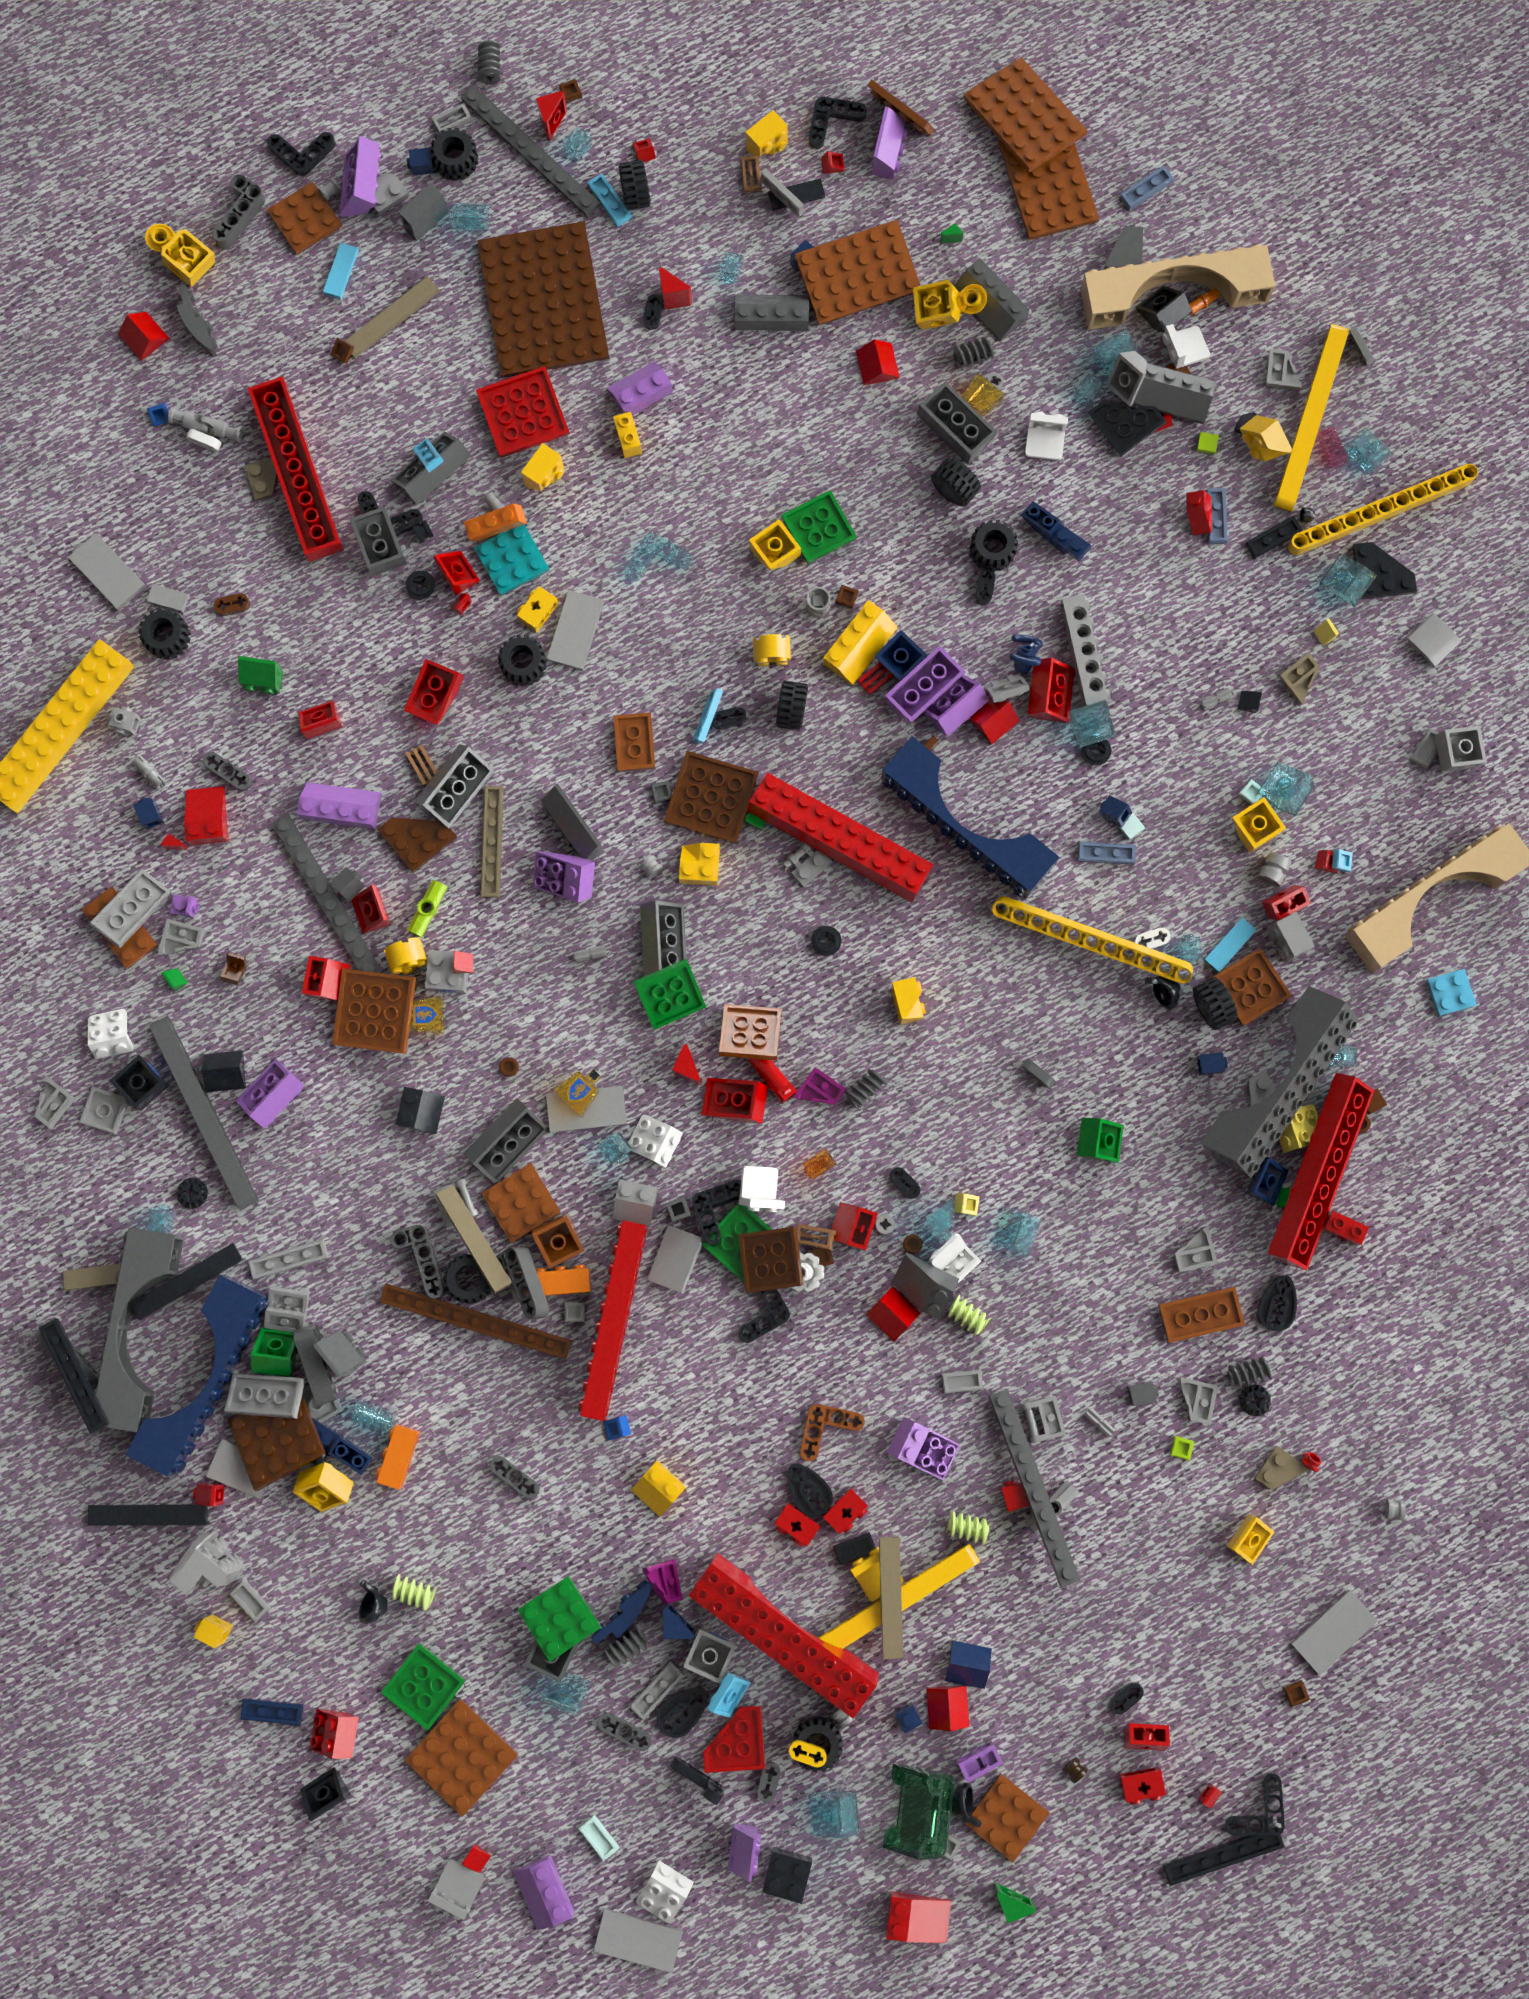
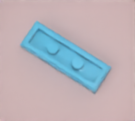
M602 173L587 182V186L617 227L632 218V214L626 209L625 204Z
M340 243L323 290L324 295L342 299L359 252L357 247Z
M428 438L413 448L429 473L444 462Z
M717 688L710 691L692 739L693 743L698 745L704 743L723 690Z
M1241 918L1204 961L1219 973L1256 932V929L1245 919Z

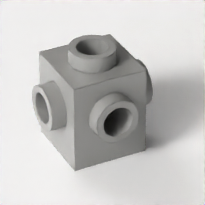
M114 707L113 712L110 713L108 718L109 726L114 729L113 732L120 735L127 733L134 736L141 720L132 709L127 707H121V709Z

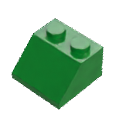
M238 656V680L245 691L255 692V690H259L267 695L280 693L283 671L276 661Z
M1082 1117L1077 1156L1119 1163L1124 1125L1101 1118Z
M261 1328L251 1353V1371L291 1377L297 1356L294 1333Z

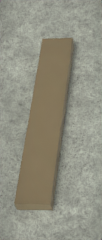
M428 276L346 340V342L354 346L351 354L354 359L440 292Z
M484 786L481 898H500L503 786Z
M454 1185L437 1193L438 1201L493 1293L495 1294L509 1287L512 1284L511 1280Z
M899 1536L879 1537L883 1659L903 1658Z

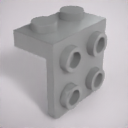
M450 1859L428 1902L432 1903L431 1906L439 1911L443 1909L449 1912L452 1918L464 1920L484 1881V1875Z

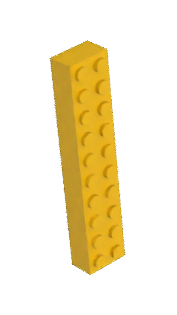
M99 639L0 762V801L16 813H19L135 667L127 658Z

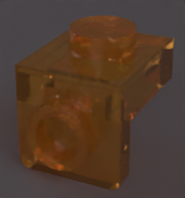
M825 1148L802 1165L804 1166L805 1173L814 1180L837 1163Z

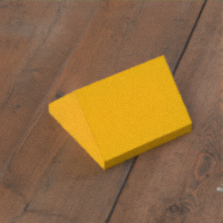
M1248 1514L1227 1547L1253 1565L1274 1534V1531L1256 1516Z

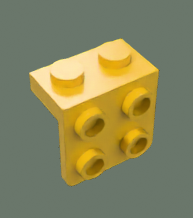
M879 1546L870 1551V1556L863 1559L861 1557L852 1563L853 1566L850 1568L871 1602L881 1597Z

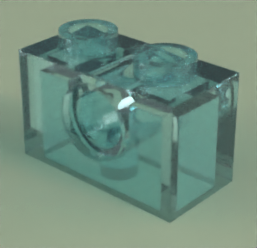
M1366 427L1350 441L1346 448L1350 457L1357 459L1361 463L1362 468L1371 474L1381 467L1392 454ZM1364 450L1370 451L1371 455L1366 454Z

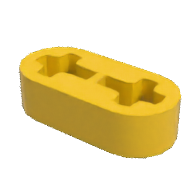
M795 1740L789 1746V1754L796 1761L813 1767H821L826 1762V1752L821 1747L801 1740ZM798 1745H801V1750L806 1751L807 1753H799V1755L797 1756L795 1755V1751L792 1749L793 1747L797 1748ZM817 1752H821L823 1759H819L818 1762H814V1757L809 1756V1753L817 1754Z

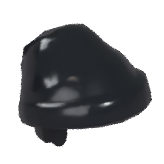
M1162 976L1145 978V984H1153L1154 995L1166 1009L1176 1007L1181 990L1178 982Z
M362 1580L360 1585L367 1593L359 1608V1620L361 1623L369 1624L385 1615L388 1610V1600L378 1592L377 1587L372 1586L366 1580Z
M964 1782L948 1797L950 1813L962 1818V1821L965 1823H971L976 1827H980L982 1822L972 1816L973 1788L970 1783Z

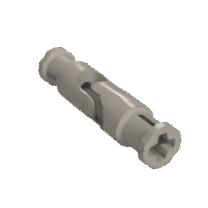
M174 407L169 411L168 422L170 424L177 423L183 425L184 428L194 429L224 439L226 437L231 438L239 443L242 441L244 435V427L232 426L228 422L189 411H178Z

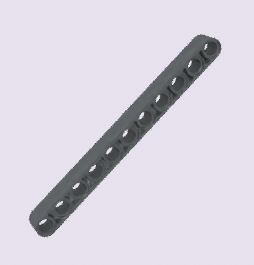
M166 1016L150 1024V1029L237 1207L242 1210L257 1202L258 1197L172 1021Z

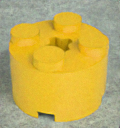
M781 634L760 635L758 640L756 637H753V661L758 663V667H767L769 663H776L777 666L788 665V661L791 660L790 636L786 635V639L781 637Z
M409 938V942L404 943L401 940L385 948V957L392 975L400 973L408 975L414 972V968L427 966L428 961L420 938Z

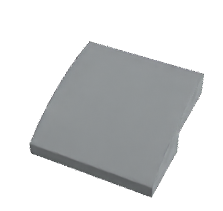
M1434 613L1406 638L1417 653H1421L1432 667L1437 666L1461 642L1449 626Z
M271 1286L268 1296L269 1305L265 1310L264 1328L295 1333L297 1329L303 1328L307 1315L309 1292Z

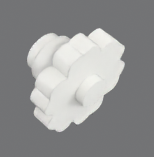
M799 1253L804 1286L791 1288L798 1292L804 1289L810 1292L814 1288H818L820 1285L819 1280L824 1278V1266L819 1264V1258L812 1253H806L805 1255Z

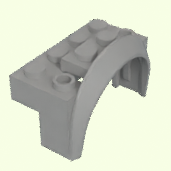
M217 1531L201 1534L188 1548L169 1577V1582L185 1595L189 1594L197 1582L201 1583L203 1587H207L211 1582L218 1588L237 1580L245 1570L244 1561L239 1556H232L230 1554L229 1543L222 1538L218 1539L219 1533Z

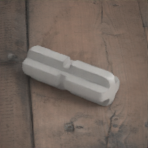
M1225 688L1217 692L1215 696L1211 695L1203 699L1200 704L1204 710H1207L1217 705V703L1231 698L1232 692L1229 688Z
M602 945L590 948L591 950L574 952L575 961L581 962L590 960V958L595 959L606 956V947Z
M1089 1408L1085 1412L1084 1416L1094 1425H1097V1428L1107 1437L1114 1433L1115 1429L1106 1420H1102V1417L1093 1408Z

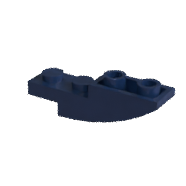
M1034 501L1021 513L1022 518L1038 534L1064 555L1067 553L1077 561H1080L1091 549V544L1063 526L1060 519Z
M312 1417L324 1450L362 1475L372 1457L343 1435Z
M643 1580L636 1586L638 1589L632 1595L628 1592L620 1599L622 1603L618 1607L622 1613L620 1614L617 1611L609 1618L611 1622L606 1626L600 1625L601 1628L595 1631V1634L592 1636L595 1644L599 1643L611 1632L618 1638L635 1621L650 1595L652 1585L649 1581Z

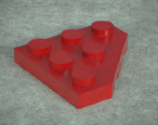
M762 1706L739 1708L731 1720L704 1750L705 1773L765 1769Z

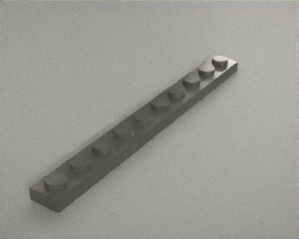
M474 85L461 96V100L587 218L600 206V202Z
M287 813L272 822V825L358 970L383 973L290 815Z
M1007 1389L992 1394L988 1397L1059 1586L1061 1588L1080 1581L1078 1572L1009 1391Z

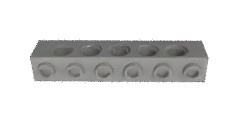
M1084 594L1062 598L1060 606L1084 710L1104 707L1107 705L1108 700H1110V691L1106 689L1104 683L1106 682L1105 671L1101 670L1102 656L1101 653L1097 652L1096 648L1098 646V639L1096 635H1093L1094 621L1092 617H1089V601L1085 600ZM1080 614L1082 619H1075L1073 615ZM1083 631L1086 637H1080L1077 632ZM1087 649L1091 654L1084 655L1081 650ZM1092 667L1095 672L1089 673L1085 668ZM1090 685H1096L1099 690H1091Z

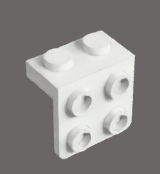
M1173 324L1166 326L1162 336L1163 342L1168 348L1170 359L1173 361L1176 369L1210 357V352L1198 326L1177 332Z
M1043 412L1031 413L1025 455L1033 458L1061 460L1068 417H1064L1061 414L1045 415Z
M125 1009L96 1014L88 1018V1046L95 1059L133 1051V1044L127 1034V1012Z
M642 1115L627 1144V1149L666 1168L683 1133L666 1123L650 1116Z
M744 1166L742 1168L739 1205L748 1206V1210L759 1211L760 1208H765V1211L777 1212V1209H784L785 1201L776 1199L778 1169Z
M958 1233L950 1236L940 1249H936L931 1254L929 1259L933 1266L959 1278L958 1283L981 1262L966 1246Z
M658 1861L650 1879L639 1894L636 1903L666 1923H670L686 1900L694 1882L663 1862Z

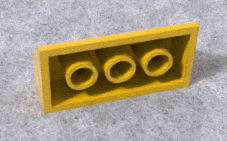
M868 600L823 657V665L853 686L898 627L882 609Z

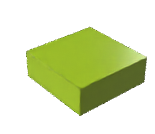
M1200 432L1197 452L1215 455L1219 435Z
M1174 1436L1170 1455L1190 1461L1195 1441Z

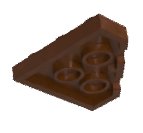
M392 817L377 829L413 873L458 838L451 828L448 829L439 822Z

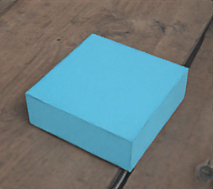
M1340 849L1334 850L1332 869L1351 872L1353 853Z

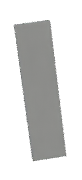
M322 1239L250 1260L248 1264L252 1280H256L328 1259L329 1256L325 1241Z

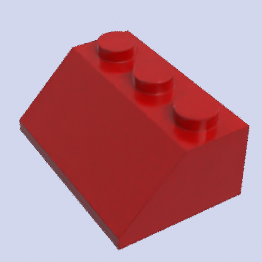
M1052 657L1041 659V664L1033 666L1028 715L1039 720L1069 723L1075 668Z

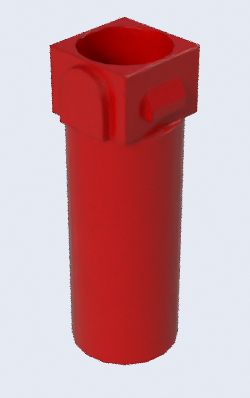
M748 1059L749 1063L769 1086L781 1104H784L796 1094L797 1090L772 1060Z

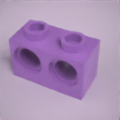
M992 1741L956 1760L967 1783L1004 1764Z

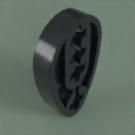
M1287 1275L1278 1276L1269 1284L1260 1298L1257 1306V1317L1261 1325L1268 1330L1283 1331L1289 1328L1295 1320L1297 1295L1291 1277ZM1286 1279V1283L1289 1286L1285 1287L1282 1291V1285L1279 1282ZM1281 1298V1302L1284 1305L1278 1308V1311L1281 1312V1315L1276 1316L1278 1325L1271 1327L1272 1323L1269 1322V1319L1274 1318V1314L1271 1311L1277 1307L1274 1300Z
M799 1463L792 1464L788 1468V1484L797 1507L808 1516L816 1517L823 1515L832 1504L833 1495L831 1488L819 1474L809 1467ZM795 1467L796 1469H802L800 1475L803 1478V1481H801L797 1476L793 1477L791 1475L793 1473L792 1468ZM804 1484H812V1492L819 1494L817 1497L818 1501L825 1502L822 1511L814 1508L816 1506L815 1501H809L810 1494L803 1492L805 1489Z
M702 1687L688 1688L664 1701L657 1713V1723L660 1730L672 1738H680L687 1735L697 1724L704 1712L708 1698L707 1691ZM695 1692H697L698 1694L702 1692L704 1694L702 1696V1702L700 1700H697L693 1704H691V1702L695 1698ZM680 1706H687V1713L689 1715L683 1713L680 1716V1722L674 1721L672 1729L669 1727L665 1729L664 1720L670 1721L673 1717V1712L678 1714Z

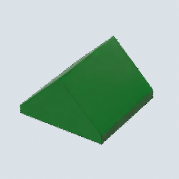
M996 1882L994 1883V1889L1007 1923L1035 1913L1036 1907L1032 1899Z

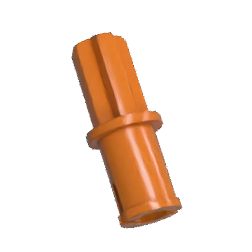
M1213 288L1203 295H1198L1197 299L1189 303L1192 310L1189 315H1193L1202 308H1207L1208 304L1220 297V292Z

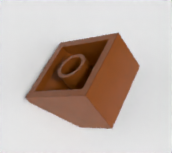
M568 1213L532 1231V1236L549 1269L584 1252L577 1230Z

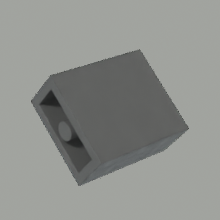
M431 183L399 211L404 230L416 241L448 214L444 193L439 187L435 188Z

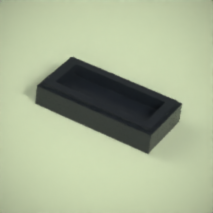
M870 1532L833 1546L840 1565L866 1556L876 1548Z

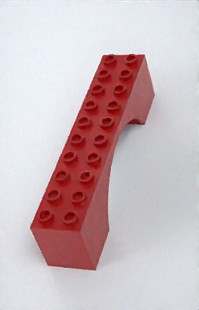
M719 1553L715 1555L688 1595L852 1719L877 1687L879 1672L848 1649L833 1646L797 1625L778 1610L758 1590L750 1576Z

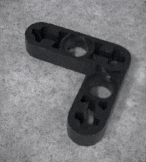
M819 97L815 102L809 132V145L814 149H819L824 145L830 117L861 122L867 115L866 106L860 102ZM822 104H826L824 109H821ZM843 106L846 108V111L839 113L836 111V108ZM858 109L861 110L860 115L856 114ZM821 119L825 124L817 126L815 121ZM816 132H819L818 142H814Z
M323 132L302 153H299L278 134H273L267 139L270 151L299 176L307 175L334 149L336 144L331 133ZM324 140H330V143H324ZM273 142H279V145L282 149L280 150V148L277 145L273 146ZM312 151L319 152V155L315 158L309 156ZM287 152L294 153L290 159L284 158V155ZM296 161H298V163L301 164L302 166L304 165L305 168H301V167L299 168V167H298V164L296 163Z
M363 491L358 495L357 500L363 514L379 508L371 492ZM365 497L369 499L371 508H368L366 503L363 502ZM411 509L390 518L392 526L395 522L403 524L401 529H394L396 536L413 530L412 527L415 525H421L423 516L419 510ZM413 515L418 517L416 522L411 520ZM404 518L408 521V526H406Z
M733 1180L695 1194L692 1198V1204L704 1240L709 1246H716L722 1240L713 1208L739 1200L740 1192L737 1193L735 1187L739 1186L741 1188V1180ZM726 1189H729L731 1196H728ZM717 1192L725 1194L721 1200H716L714 1195ZM699 1199L704 1201L705 1210L701 1209ZM703 1216H712L711 1222L703 1223L701 1221ZM712 1228L714 1235H716L714 1240L709 1238L710 1233L708 1229Z
M777 1289L767 1290L764 1293L759 1292L769 1312L740 1328L739 1338L745 1343L752 1342L789 1320V1309ZM769 1292H775L777 1294V1301L769 1303L766 1300V1295ZM780 1301L783 1304L779 1306L781 1311L787 1312L785 1314L786 1319L784 1320L776 1318L778 1314L776 1308L773 1311L770 1308L777 1305ZM763 1318L768 1319L770 1322V1327L767 1330H762L759 1327V1321ZM755 1323L760 1334L756 1335L755 1331L751 1334V1339L743 1338V1330L747 1329L749 1331L753 1329L751 1324Z
M675 1756L670 1767L703 1788V1797L711 1803L718 1805L724 1795V1787L683 1759Z
M1270 1773L1263 1778L1265 1816H1231L1227 1818L1224 1826L1230 1835L1262 1836L1280 1835L1283 1833L1285 1820L1280 1777ZM1271 1776L1275 1781H1278V1785H1274V1792L1279 1791V1796L1273 1794L1267 1796V1791L1271 1792V1786L1267 1785L1266 1781H1269ZM1276 1798L1279 1801L1280 1805L1277 1810H1271L1268 1807L1269 1799ZM1268 1812L1273 1814L1281 1813V1817L1276 1816L1277 1823L1281 1824V1828H1278L1277 1832H1274V1829L1269 1826L1273 1823V1816L1268 1817ZM1233 1819L1237 1824H1243L1242 1819H1246L1245 1828L1247 1832L1243 1833V1828H1236V1832H1233L1232 1828H1228V1824H1231ZM1253 1819L1258 1820L1260 1823V1829L1257 1832H1252L1249 1829V1822Z

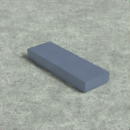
M1163 165L1121 193L1119 198L1130 211L1173 183L1174 178Z
M1226 488L1207 489L1206 492L1212 497V533H1208V544H1227Z
M1078 842L1077 861L1135 865L1136 845Z

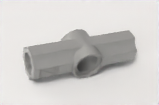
M1068 1480L1049 1498L1051 1502L1057 1504L1056 1517L1080 1493ZM1032 1515L1026 1524L1039 1535V1530Z

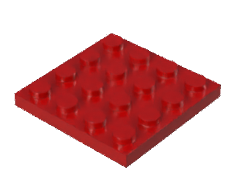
M545 366L476 389L500 458L570 434Z

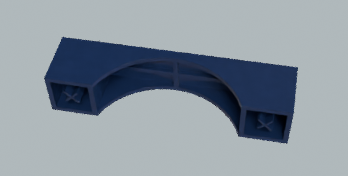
M911 736L882 770V784L888 789H894L897 792L896 795L902 801L907 800L911 803V808L915 812L923 813L926 816L925 819L931 825L936 824L940 827V832L946 837L951 836L959 848L968 850L970 857L977 862L980 860L988 872L997 874L1001 883L1006 886L1009 884L1014 888L1013 892L1017 896L1027 899L1056 865L1059 856L1031 833L1013 839H991L977 835L963 827L950 814L940 793L938 774L941 759Z
M218 1276L201 1309L211 1326L215 1340L214 1366L206 1386L198 1397L182 1410L162 1418L144 1419L126 1456L167 1477L182 1473L187 1464L185 1459L193 1453L196 1447L194 1442L197 1436L200 1437L204 1432L205 1426L203 1425L206 1419H210L212 1416L214 1403L221 1399L224 1392L222 1390L224 1384L228 1383L232 1378L233 1373L231 1371L234 1365L237 1366L242 1358L240 1353L243 1347L246 1348L251 1341L250 1334L253 1329L256 1330L261 1321L259 1317L269 1305L268 1295L230 1276Z

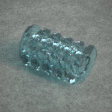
M358 1398L352 1412V1422L357 1423L359 1421L360 1426H364L367 1423L368 1429L374 1426V1431L378 1432L381 1429V1433L385 1435L393 1425L396 1412L392 1416H390V1409L382 1413V1406L376 1411L374 1403L369 1408L368 1401L361 1405V1398Z

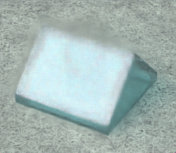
M454 203L449 213L452 229L489 231L491 204Z
M1106 700L1069 711L1070 729L1080 748L1116 736Z
M1004 1207L992 1243L1029 1256L1041 1219L1024 1211Z
M565 1672L561 1683L549 1678L540 1702L578 1715L590 1681Z

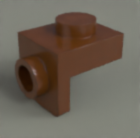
M228 952L226 955L227 962L219 976L220 981L239 985L247 968L246 958L241 954Z

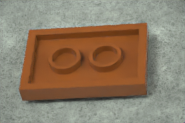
M651 712L614 715L618 772L656 769Z

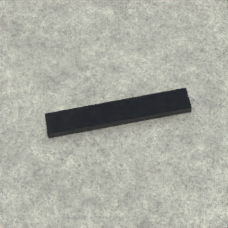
M232 1243L130 1303L139 1321L244 1259L235 1243Z
M55 1318L39 1327L89 1433L92 1434L109 1425L110 1423L59 1319Z
M197 1504L88 1505L87 1526L208 1524V1506Z
M1278 1826L1272 1827L1274 1832H1277ZM1281 1834L1245 1836L1162 1865L1168 1883L1172 1886L1284 1848L1285 1845Z

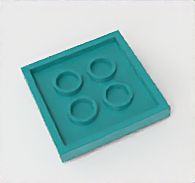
M525 525L500 533L474 547L500 596L550 570Z

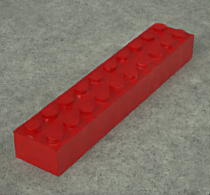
M283 376L247 388L306 558L309 562L343 551L344 548Z
M768 772L749 801L747 812L913 903L934 865Z
M1335 1073L1328 1095L1324 1100L1322 1111L1318 1116L1316 1127L1310 1137L1308 1148L1304 1153L1302 1164L1297 1172L1296 1180L1290 1190L1287 1204L1277 1225L1273 1241L1270 1243L1268 1254L1289 1266L1308 1270L1375 1091L1355 1076Z
M623 1220L622 1224H618L616 1235L619 1237L618 1244L614 1243L612 1255L615 1256L614 1263L610 1262L608 1274L611 1277L610 1281L605 1283L604 1294H607L606 1300L601 1302L599 1313H602L601 1321H597L595 1329L598 1337L597 1341L593 1340L591 1352L594 1353L593 1360H589L587 1365V1372H590L589 1378L584 1380L582 1391L585 1392L584 1399H580L578 1407L582 1417L601 1421L607 1420L648 1227L643 1224Z

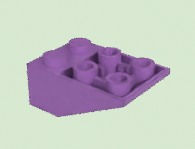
M536 851L532 887L577 903L592 898L595 862L578 856Z
M903 1417L887 1453L944 1481L960 1444Z
M734 1824L728 1870L751 1882L752 1876L757 1874L761 1833H757L758 1827Z

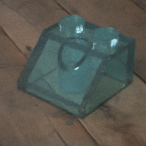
M1126 329L1096 345L1092 357L1108 381L1119 353L1130 351L1138 353V350Z
M1340 553L1319 583V586L1355 607L1377 575L1364 565Z
M1277 762L1259 789L1258 794L1265 797L1278 810L1296 816L1315 785L1310 774Z
M953 1198L921 1225L935 1243L939 1241L943 1243L952 1235L950 1231L953 1229L955 1200Z
M840 1790L810 1793L813 1832L815 1836L844 1839L860 1834L856 1792Z

